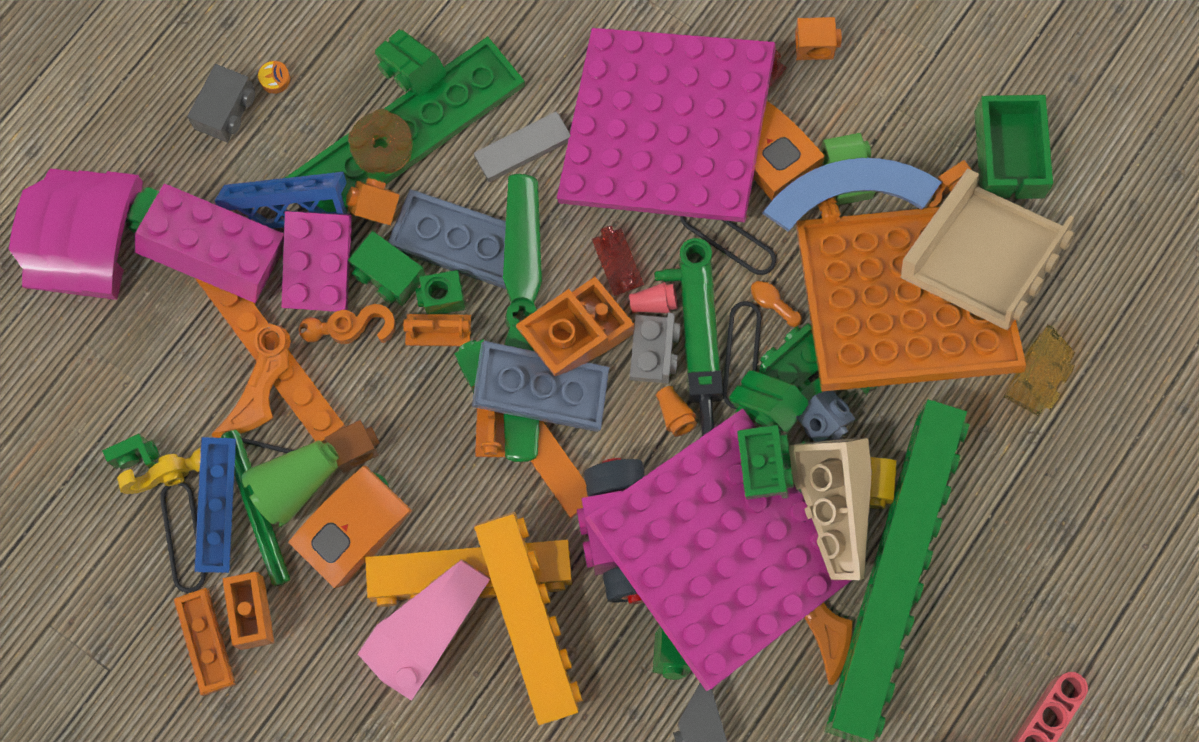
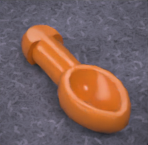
M764 281L752 283L751 294L757 304L763 308L776 311L787 321L786 324L791 327L801 325L803 319L798 311L795 312L781 300L778 289Z

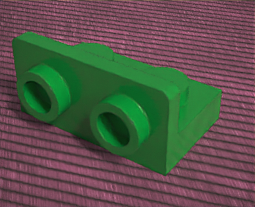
M807 323L802 329L796 326L785 336V344L778 350L775 347L768 350L760 359L762 364L759 372L794 384L796 387L804 381L810 380L818 373L811 325Z
M778 425L738 430L746 499L781 495L782 499L789 498L788 488H794L791 467L785 468L784 455H790L787 434L781 435Z

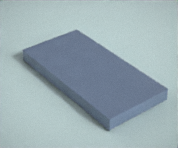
M410 189L388 242L407 256L451 271L458 270L460 274L506 289L503 280L506 221Z
M483 341L480 348L472 407L598 432L602 426L609 367L587 362L566 373L554 376L535 351Z

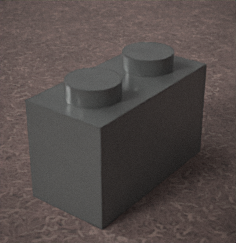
M215 64L187 116L193 128L228 143L232 134L238 132L241 125V117L246 107L249 108L255 98V89L249 77Z

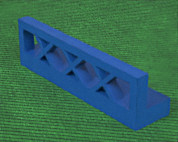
M344 172L227 184L219 192L215 203L217 206L227 210H239L247 215L248 219H253V221L269 228H283L285 226V211H289L286 208L292 203H298L306 208L307 212L327 213L316 205L320 200L333 199L336 212L328 213L347 215L341 195L347 182ZM267 206L278 214L275 218L267 219L256 211L259 207Z

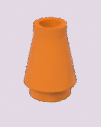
M667 386L657 392L656 397L661 407L667 431L672 432L675 437L692 431L697 425L695 420L696 414L677 394L674 387Z

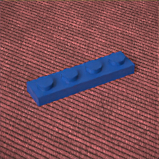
M201 437L194 572L229 573L236 439Z

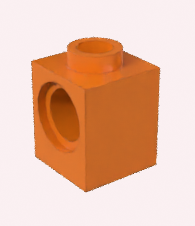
M835 17L798 18L795 29L796 60L834 59L836 48H841L842 43L841 29H836Z

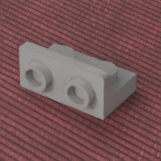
M668 313V317L635 315L630 380L668 384L669 374H676L678 355L671 354L672 342L679 343L680 323H674L675 313Z

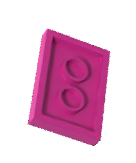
M285 211L281 308L333 312L348 310L350 268L348 259L350 258L352 215Z

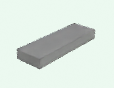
M556 111L474 152V157L487 181L491 182L568 143L571 135Z

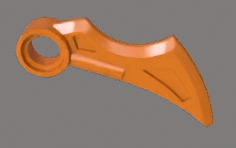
M273 324L263 325L255 333L254 344L260 353L239 401L227 418L211 434L212 437L221 438L222 434L231 430H237L240 434L262 426L274 418L270 408V391L276 379L289 369L288 349L291 340L289 333L282 326ZM275 331L280 337V343L276 349L269 350L265 345V337L270 332Z
M823 602L806 615L804 619L814 634L820 648L828 684L834 685L843 669L852 636V620L834 614Z

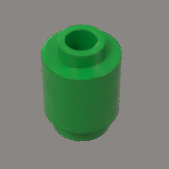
M144 187L142 192L137 193L125 221L129 224L128 229L131 232L135 233L159 191L150 187Z

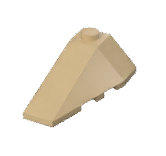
M868 438L839 439L789 445L793 481L796 490L801 489L807 508L804 509L808 519L813 520L818 533L817 544L831 580L864 579L872 476Z

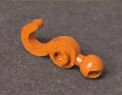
M372 304L363 308L357 317L348 310H339L333 313L327 322H321L313 317L306 318L300 323L299 334L307 342L314 343L319 341L323 335H330L339 344H349L361 335L372 318L381 317L385 320V324L380 332H378L377 337L381 343H385L395 333L396 322L392 312L387 307L380 304ZM303 328L307 329L305 332L301 333Z

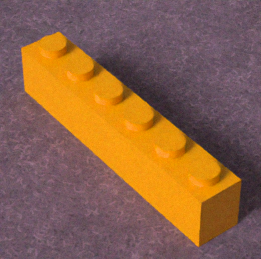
M512 512L476 524L474 528L538 725L578 713V702L583 701L577 681L572 683L570 681L567 670L572 668L567 649L560 650L556 637L561 636V630L556 616L549 617L546 604L550 603L551 600L546 584H539L535 571L540 570L535 551L528 552L524 538L530 537L524 517L518 519L516 512Z
M568 539L526 543L528 552L534 550L539 562L540 570L535 571L539 584L545 583L548 592L566 590L565 585H572ZM481 547L365 557L367 598L371 602H377L378 607L397 605V600L415 597L461 559L488 577L490 575ZM491 578L478 598L497 597Z

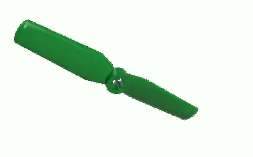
M512 174L508 177L503 280L510 300V306L507 308L505 316L509 332L504 345L534 351L516 328L519 320L513 318V316H517L519 310H523L527 317L537 311L534 303L542 284L538 181L531 175ZM504 414L506 459L513 462H528L537 458L539 420Z

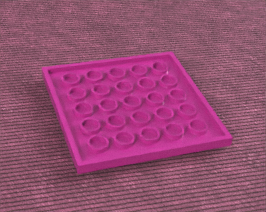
M592 28L570 131L571 136L568 140L556 198L560 204L745 223L776 49L775 42Z
M744 409L735 413L585 518L706 691L715 687L852 581L831 580L817 544L818 533L813 520L808 519L804 510L807 508L803 494L796 490L795 485L794 488H788L789 498L782 499L781 495L746 499L737 431L757 427Z

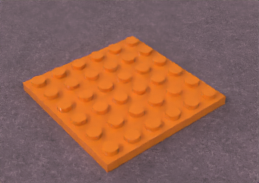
M940 207L842 216L839 222L829 225L825 224L822 218L796 222L822 392L1025 372L1026 362L1016 320H1014L1008 330L1003 329L901 278L904 257Z

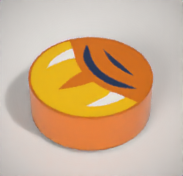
M279 61L266 62L258 71V80L261 87L268 93H281L290 84V73L287 67Z

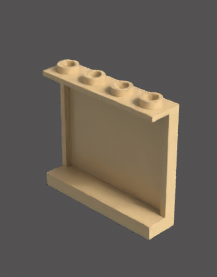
M967 169L904 257L901 278L1008 330L1014 320L1020 321L1023 318L1029 305L1027 303L1029 297H1036L1044 283L1042 278L1046 272L1051 274L1054 271L1060 258L1058 255L1060 250H1067L1075 236V232L1071 231L1074 217L1069 216L1063 226L977 187L979 174Z

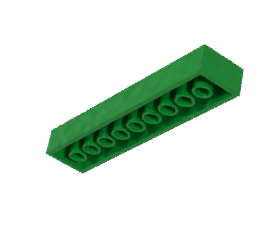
M927 399L916 416L894 491V500L890 505L851 638L849 651L824 730L826 733L853 742H872L876 737L880 738L886 717L880 715L883 706L886 703H890L894 693L895 683L890 682L892 673L901 667L905 650L901 649L900 645L905 636H909L914 616L909 615L910 610L913 608L914 603H918L924 587V583L919 582L920 575L922 576L924 570H928L933 551L929 550L928 547L933 537L937 538L941 528L942 518L937 517V515L941 511L942 505L946 506L951 486L946 484L951 474H955L960 461V455L955 452L958 450L960 442L963 443L968 433L969 423L964 422L967 414L965 410Z

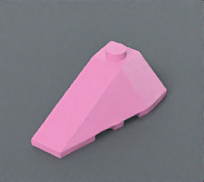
M461 559L431 582L419 594L409 599L393 614L378 623L358 652V655L383 683L412 701L487 585L490 577Z

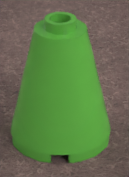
M316 441L249 468L242 474V483L244 488L250 484L254 491L250 499L259 512L273 525L279 521V527L282 528L290 522L338 468L336 460L339 459V455L330 443L323 444L321 441Z

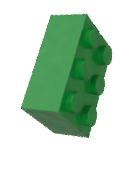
M1046 95L981 96L974 111L980 188L1003 199H1010L1012 193H1015L1016 199H1044L1053 186Z

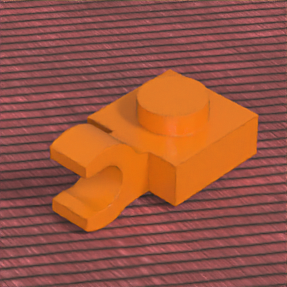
M965 160L938 176L937 179L941 181V184L932 195L934 201L929 203L927 208L938 207L942 197L953 190L967 169L972 170Z

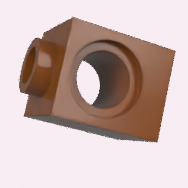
M361 420L324 437L326 442L330 443L338 453L339 459L336 462L343 473L379 456L375 446L380 444L372 426L365 428Z

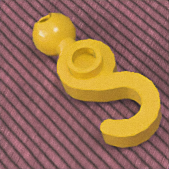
M201 448L195 450L191 457L186 459L178 457L177 454L164 455L158 459L157 464L140 477L135 478L132 469L122 472L117 477L120 492L123 494H137L150 490L159 483H164L165 486H174L182 483L184 477L189 474V471L196 470L199 472Z

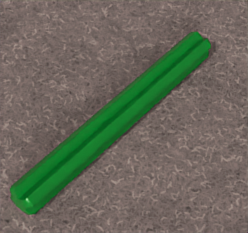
M237 430L225 432L221 435V438L236 439L234 476L270 581L274 586L283 585L290 581V576L272 524L252 503L250 496L254 494V491L250 484L244 488L242 483V474L249 468H252L242 438Z

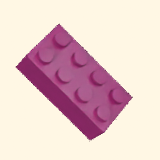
M164 183L135 232V253L256 303L282 254L284 234Z

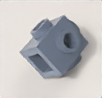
M823 391L815 395L808 401V406L800 416H796L804 427L806 434L815 442L842 439L849 433L846 427L855 420L854 416L850 413L848 405L834 391Z

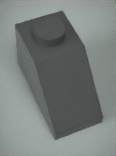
M699 683L677 724L679 731L673 732L675 742H727L712 689L706 691L702 684Z

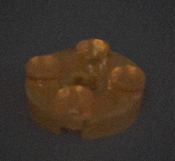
M377 109L373 113L362 117L353 126L352 131L348 135L353 159L361 169L368 173H394L406 165L412 154L413 138L408 124L398 115L389 113L385 109ZM379 137L388 138L386 140L388 146L386 148L381 146L374 148L375 140Z

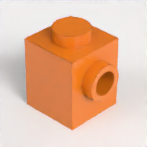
M368 178L366 183L356 181L355 187L349 189L346 205L349 206L348 211L355 216L391 226L400 195L385 189L386 183Z

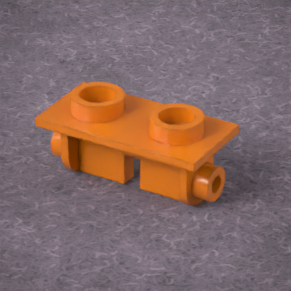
M407 314V318L404 319L403 329L406 332L405 346L460 347L470 341L471 315Z
M477 408L475 457H505L504 413Z

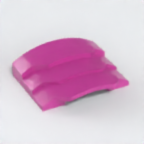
M50 168L44 180L24 189L17 206L9 243V251L23 268L22 287L117 300L124 272L117 263V257L127 212L130 210L137 193L142 190L143 181L139 175L107 171L106 174L81 170L76 172Z

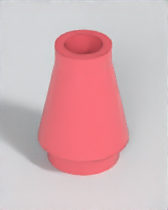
M663 282L640 292L629 294L632 313H671V310L678 309L674 284L667 285L666 282Z

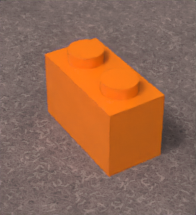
M255 571L222 578L232 646L245 650L274 644L265 577Z

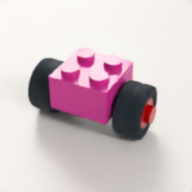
M612 458L584 471V479L587 485L588 497L582 498L583 508L577 509L581 535L588 534L589 541L583 542L587 568L594 567L595 576L603 574L608 602H628L629 605L644 602L585 518L645 476L643 463L639 459Z

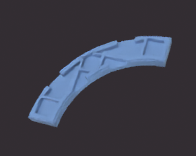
M880 158L847 159L824 165L799 177L783 189L770 202L762 214L789 232L806 212L821 202L835 196L863 191L882 192L883 194L903 199L919 209H923L941 184V181L918 168L897 161Z

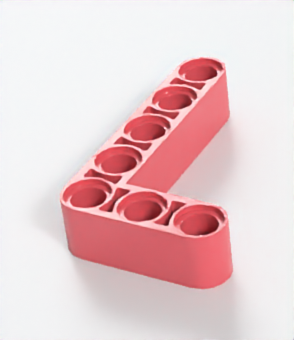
M1067 672L1055 677L1047 686L1012 742H1025L1027 737L1034 738L1037 742H1057L1087 695L1088 685L1086 680L1076 672ZM1064 680L1071 682L1075 688V694L1072 698H1068L1062 693L1061 684ZM1046 708L1051 709L1056 714L1057 722L1054 727L1048 726L1043 720V712Z

